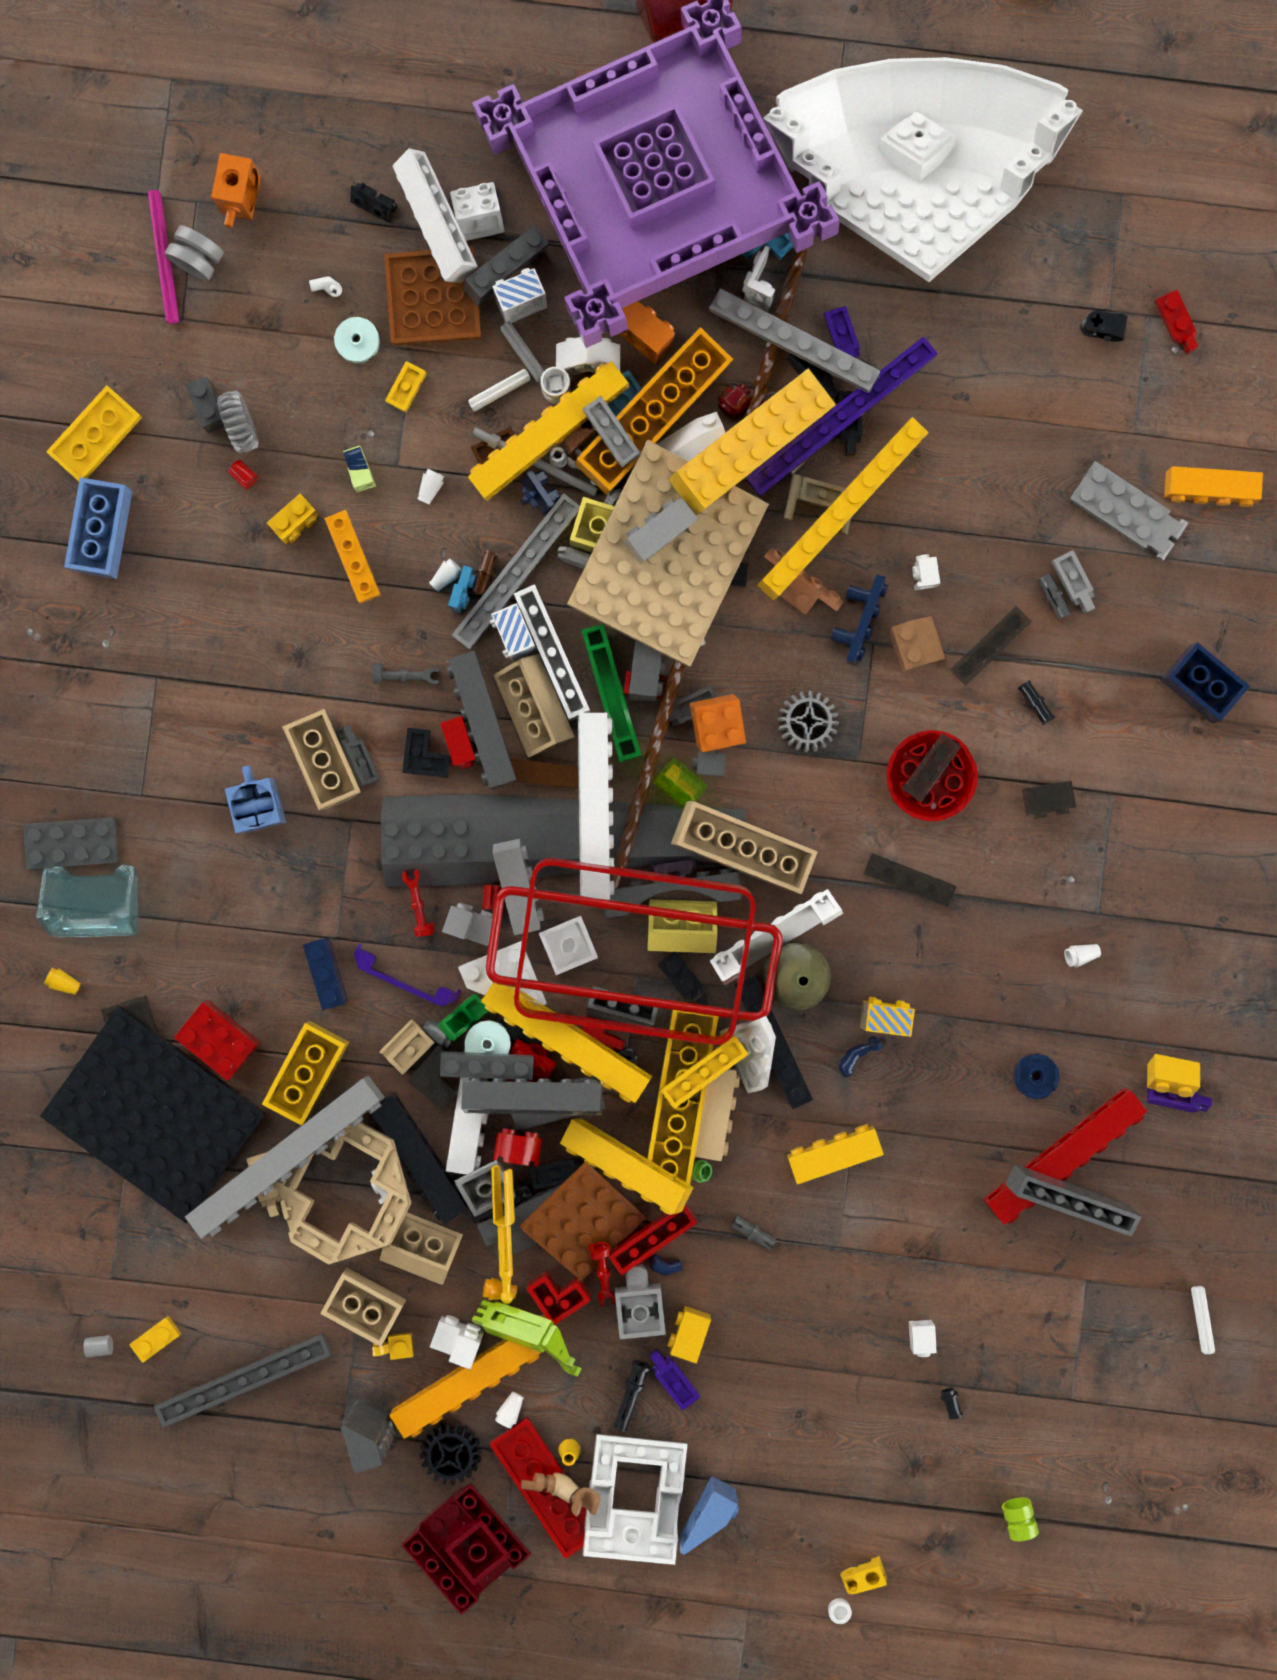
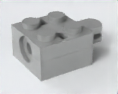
M639 1263L626 1272L627 1286L615 1287L620 1339L666 1335L661 1282L649 1284L647 1269Z

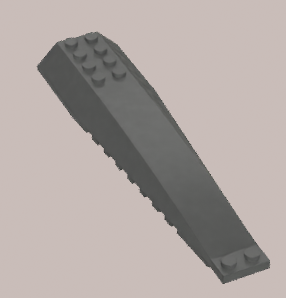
M479 794L383 797L381 810V858L385 887L408 886L402 880V874L404 871H407L408 877L414 879V871L416 869H419L421 873L418 886L476 885L500 882L493 856V844L520 839L521 845L526 846L529 857L526 860L527 867L531 866L532 871L534 866L545 858L580 862L579 800ZM609 803V811H613V825L609 826V834H613L614 847L609 849V858H614V860L624 832L631 803ZM645 804L640 816L635 840L630 850L628 864L624 868L706 859L671 845L685 806ZM709 807L746 822L745 809L723 810L717 807ZM545 866L537 872L536 878L580 873V870Z

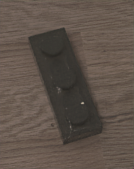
M941 733L904 784L902 790L918 802H922L961 746Z

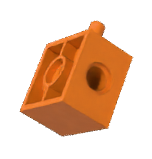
M220 153L211 198L220 213L226 215L224 226L232 228L235 217L248 220L253 219L261 175L252 159Z

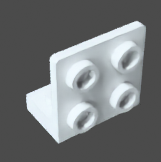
M493 182L460 188L450 192L455 219L466 241L505 232Z
M765 245L763 252H757L752 272H748L743 283L742 292L745 293L744 301L768 312L773 301L775 289L766 281H758L766 265L770 247Z

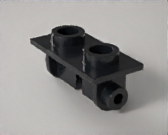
M357 183L355 186H351V203L390 223L391 211L395 212L398 207L394 199L382 193L378 198H375L377 191L365 185V183Z

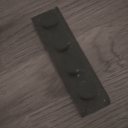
M1015 606L950 670L964 685H967L1032 621Z
M873 853L870 854L863 872L866 876L949 907L956 886Z

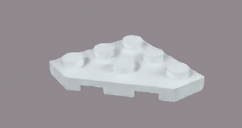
M522 941L497 951L495 972L498 975L517 978ZM525 952L522 979L538 981L529 957ZM487 955L458 967L466 988L482 995L487 993L493 983L486 974ZM520 988V990L543 1005L547 1004L542 991Z
M764 1016L755 1021H747L736 1025L733 1034L748 1052L747 1056L735 1064L748 1094L768 1087L776 1036L767 1016ZM729 1027L720 1031V1034H725Z

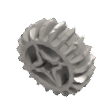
M236 390L218 396L217 404L220 416L234 449L238 453H247L257 448L259 440L242 395Z
M809 691L807 698H805L804 693L799 692V700L795 695H792L790 698L793 704L785 701L784 705L788 710L781 708L779 711L785 717L777 719L778 722H784V725L778 727V730H786L787 732L781 737L782 739H786L788 736L791 738L787 743L789 746L795 741L797 743L795 750L797 751L801 748V745H804V752H808L809 745H811L812 750L815 752L818 750L817 743H819L820 747L825 748L826 744L823 740L825 739L827 742H832L833 740L828 734H837V730L831 727L839 725L838 721H832V718L838 716V712L830 713V710L835 705L831 704L829 707L825 705L829 701L828 697L821 702L819 700L821 693H817L816 697L812 698L813 692ZM806 704L803 716L790 717L795 707ZM813 705H816L823 711L826 719L815 716ZM808 714L810 720L816 722L814 725L811 724L809 729L807 724L801 721L802 719L805 720ZM790 724L802 728L804 739L798 737L793 732ZM826 726L825 731L819 738L811 740L814 727Z

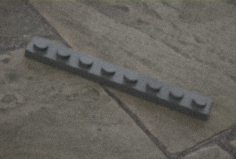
M323 1332L156 1404L154 1409L162 1428L329 1357L332 1351Z

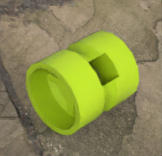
M1014 1498L1002 1504L1005 1520L1008 1521L1007 1529L1011 1540L1027 1541L1039 1534L1037 1522L1032 1517L1034 1510L1029 1498Z

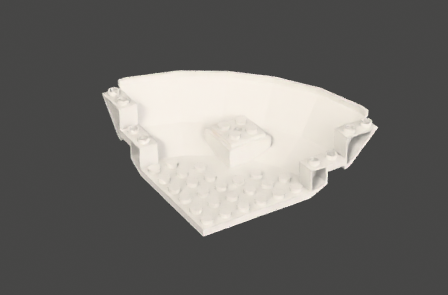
M947 57L901 58L834 69L789 88L776 97L778 107L772 108L763 120L791 172L796 170L809 179V186L820 181L828 196L827 206H833L840 220L839 222L930 282L1019 204L1032 187L1035 173L1052 162L1083 110L1078 108L1074 101L1065 100L1068 89L1062 85L1005 65Z

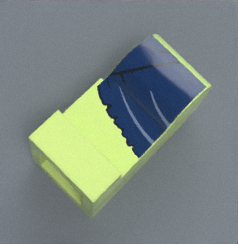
M361 446L343 451L356 492L376 487Z

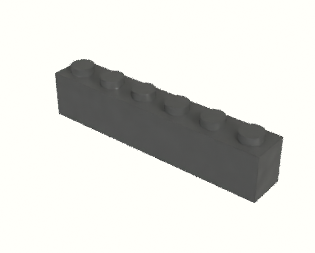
M471 651L450 658V666H447L450 679L455 678L457 687H454V692L457 700H462L464 706L460 710L464 722L468 721L471 730H467L471 743H476L478 751L474 752L478 765L482 764L485 771L481 773L484 785H489L491 790L517 783L516 774L476 652Z
M470 1078L469 1081H463L461 1109L464 1113L602 1115L603 1086L593 1079L584 1080V1083H575V1080L562 1079L561 1083H553L550 1079H538V1082H529L528 1079L519 1078L515 1079V1082H506V1079L494 1078L492 1082H483L481 1078Z
M1017 1164L1014 1165L1005 1184L1017 1197L1131 1237L1141 1219V1216L1126 1203Z

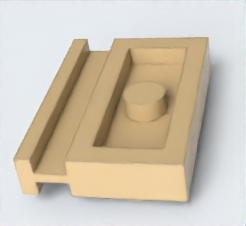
M411 1019L379 1052L403 1075L435 1041Z

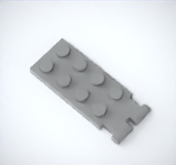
M1096 461L1091 465L1069 498L1070 502L1144 550L1148 547L1157 553L1156 558L1162 562L1174 546V543L1168 540L1169 537L1177 541L1188 525L1187 521L1183 519L1177 521L1168 515L1170 513L1169 509Z

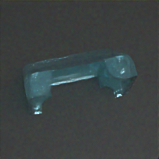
M121 865L114 870V875L71 876L63 867L55 866L43 869L36 919L47 934L55 937L135 935L138 932L137 870L130 865Z

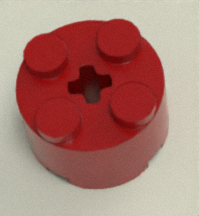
M502 1128V1132H497L493 1160H498V1156L503 1157V1162L529 1166V1161H534V1166H538L542 1138H538V1133L525 1131L523 1136L516 1135V1130Z

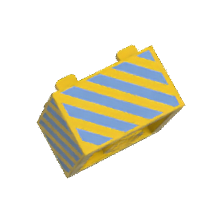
M869 997L868 1001L863 1000L860 1028L870 1032L911 1037L915 1009L911 1008L910 1004L904 1001L897 1000L896 1004L882 1003L876 997Z

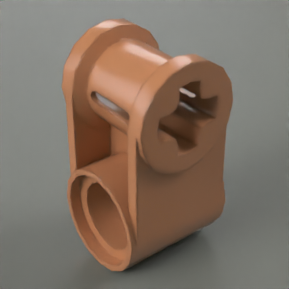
M592 424L590 430L584 428L583 425L559 443L569 456L575 454L576 449L579 450L597 433Z

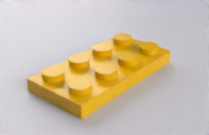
M106 385L46 452L78 481L80 477L87 479L143 417Z

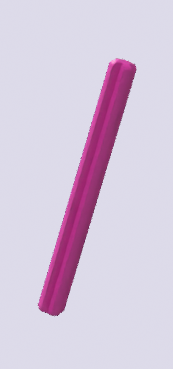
M159 190L148 191V199L165 318L168 324H176L179 322L172 266L171 261L164 256L169 245L162 196Z

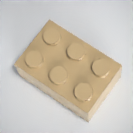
M347 1267L320 1314L381 1347L406 1299Z

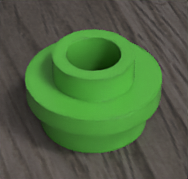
M697 1160L693 1165V1180L698 1183L708 1181L712 1175L711 1165L705 1160Z

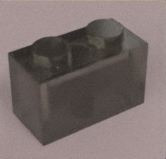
M1072 781L1022 789L1026 816L1033 815L1034 819L1047 817V812L1055 811L1056 815L1070 813L1069 809L1076 808Z

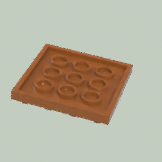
M469 247V249H470V251H471V253H472V255H473V258H474V260H475V262H476V258H475V248H474V247ZM431 250L384 254L392 346L482 339L479 306L464 291L465 280L462 283L445 281L441 276L440 269L432 256Z
M586 1161L520 1227L522 1231L582 1281L598 1266V1260H591L589 1256V1244L607 1242L610 1245L611 1251L625 1240L647 1217Z

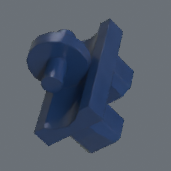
M531 470L526 473V477L522 480L524 487L521 489L524 497L520 502L522 505L530 503L533 509L538 506L542 514L546 515L561 496L554 488L546 492L543 486L548 483L549 479L543 470L536 473Z

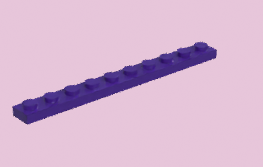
M923 336L880 370V374L869 393L859 388L749 474L745 480L759 497L762 496L937 357L938 353Z

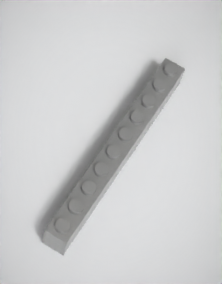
M369 1076L361 1079L191 1211L185 1218L201 1239L207 1235L210 1238L222 1230L221 1224L225 1221L229 1224L240 1216L237 1213L243 1207L245 1210H248L256 1204L255 1198L260 1194L263 1197L275 1189L274 1183L278 1180L282 1183L293 1174L290 1172L296 1166L300 1169L309 1163L308 1157L314 1152L316 1155H319L327 1149L326 1143L331 1139L337 1141L346 1134L345 1128L349 1125L353 1128L364 1120L362 1118L363 1114L367 1111L371 1114L382 1105L379 1102L385 1098Z

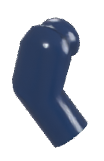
M653 1255L649 1259L651 1263L650 1268L661 1275L666 1276L683 1271L680 1259L669 1263L662 1261L660 1255Z

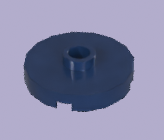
M1034 1053L1028 1054L1018 1061L1014 1068L1013 1078L1017 1089L1026 1097L1043 1099L1056 1090L1060 1074L1057 1065L1052 1059L1046 1055ZM1034 1072L1039 1073V1078L1036 1080L1032 1078Z

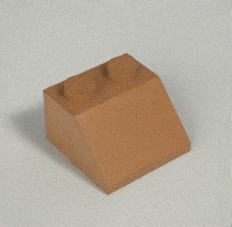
M932 616L911 620L893 626L888 630L902 673L946 659Z

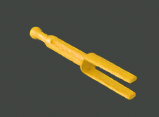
M495 1165L491 1168L493 1224L498 1227L499 1275L503 1287L500 1297L504 1304H509L514 1299V1295L511 1292V1278L513 1276L511 1225L515 1222L512 1169L504 1171L505 1216H503L500 1166Z

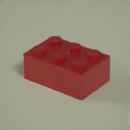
M210 1000L203 1001L174 1036L179 1043L227 1081L237 1074L261 1044V1041Z

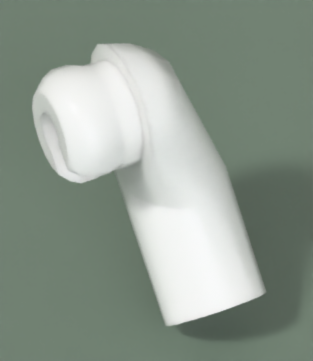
M329 276L309 280L312 292L323 289L332 297H338L342 293L341 285Z

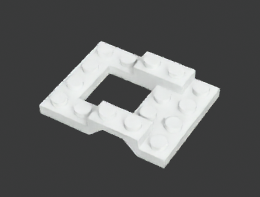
M596 1434L589 1488L596 1491L601 1499L596 1515H592L588 1509L586 1510L583 1556L675 1565L678 1541L677 1520L679 1503L683 1492L687 1453L686 1443ZM617 1461L661 1466L655 1512L612 1508Z

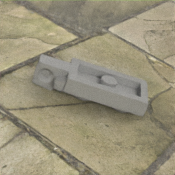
M1072 550L1052 560L1051 563L1074 605L1079 604L1084 614L1093 611L1095 606L1091 598L1094 597L1092 592L1094 589L1075 552Z

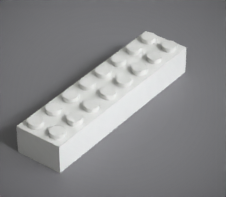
M579 713L580 862L614 867V858H609V849L614 847L613 834H609V826L613 825V811H609V803L613 802V788H608V780H611L613 777L612 765H608V757L612 756V742H608V734L612 732V718H607V713ZM580 870V896L610 900V895H614V881H610V874Z

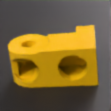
M880 1556L872 1558L871 1562L858 1565V1567L845 1569L840 1574L847 1594H857L887 1585V1575Z

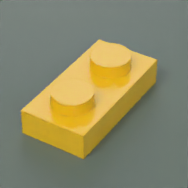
M406 361L385 402L407 413L427 372Z
M167 1316L129 1345L143 1363L179 1337L181 1332L171 1318Z

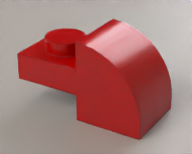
M582 1026L584 1032L616 1052L617 1049L622 1050L625 1042L624 1039L604 1032L605 1029Z

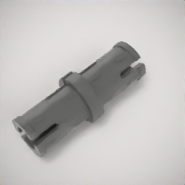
M1051 573L1038 579L1037 581L1047 597L1045 600L1047 603L1050 602L1058 617L1057 619L1059 620L1071 614L1062 597L1063 592L1057 588Z
M737 1214L734 1218L735 1221H732L730 1227L746 1236L748 1241H754L767 1249V1251H770L771 1245H774L776 1238L759 1229L760 1226L757 1224L753 1225Z

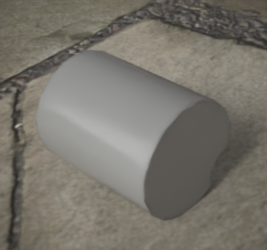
M110 1335L89 1337L84 1340V1354L86 1358L106 1356L113 1353V1339Z

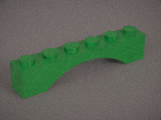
M600 624L581 630L604 711L607 713V718H612L611 735L619 762L623 763L640 758L642 755L604 625Z

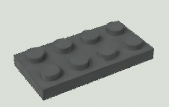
M116 817L23 824L26 870L119 863Z

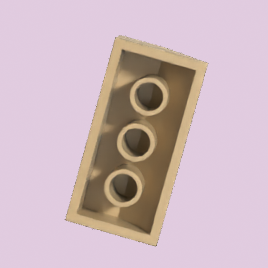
M540 654L521 658L493 675L528 758L561 745L575 737Z

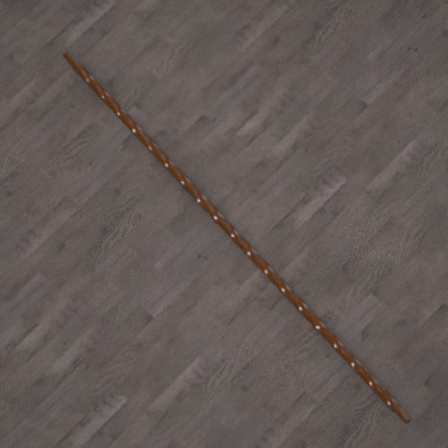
M807 248L797 253L794 249L782 295L776 309L775 317L786 323L797 289L798 278L801 275L806 259ZM768 341L745 417L761 406L765 398L768 379L772 374L778 353V346ZM675 660L670 669L664 696L660 703L654 730L650 737L644 764L639 774L634 798L625 822L624 832L619 842L614 860L615 867H627L630 850L638 830L640 816L648 796L650 782L658 762L660 748L668 728L670 714L678 694L680 680L686 667ZM612 875L611 881H614V888L619 886L621 879L619 875Z

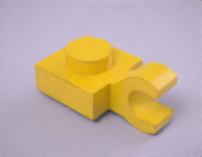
M412 1332L389 1335L388 1342H383L381 1347L373 1344L374 1346L372 1347L373 1356L390 1353V1360L414 1356Z

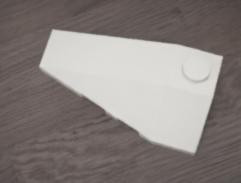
M717 412L691 421L657 443V445L690 461L725 434V430Z

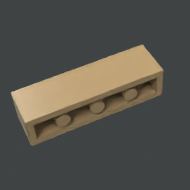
M729 1068L707 1085L695 1157L722 1161V1156H727L729 1142H725L726 1133H731L733 1121L729 1119L730 1110L734 1111L736 1105V1097H733L734 1088L739 1087L740 1075L737 1074L736 1068Z

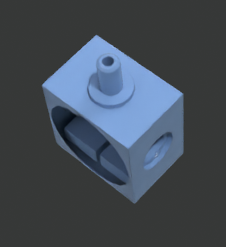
M251 766L242 767L245 782L241 783V785L225 789L235 833L244 834L286 823L276 779L254 780Z

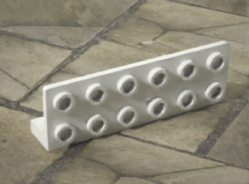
M827 889L824 892L815 894L806 903L795 906L788 914L777 917L771 924L781 931L783 936L782 945L819 923H822L824 926L842 915L843 912ZM755 931L751 935L746 968L771 953L773 936L770 933ZM739 940L733 947L718 953L710 960L724 985L738 978L744 940Z

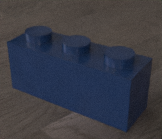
M327 937L303 944L322 1011L348 1003L330 938Z

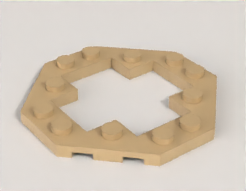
M360 1122L353 1128L351 1125L345 1128L346 1134L337 1141L333 1139L326 1143L328 1148L321 1152V1154L331 1160H335L344 1141L380 1161L370 1182L389 1192L370 1232L352 1222L348 1224L341 1240L338 1241L305 1221L315 1200L296 1189L309 1163L300 1169L296 1166L290 1171L293 1174L282 1183L279 1180L275 1183L276 1189H279L282 1201H280L284 1219H287L290 1232L288 1234L291 1243L328 1265L391 1245L411 1205L394 1140L363 1122ZM314 1153L308 1157L310 1161Z

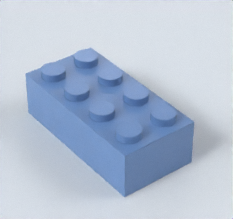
M80 477L64 565L66 569L82 574L117 579L133 492L130 488L122 484Z

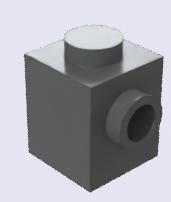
M717 749L707 752L699 751L698 756H693L692 770H696V775L724 777L726 753H717Z

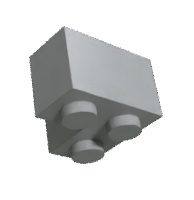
M462 902L452 905L442 932L488 946L493 913L482 910L481 913L472 911L473 906Z

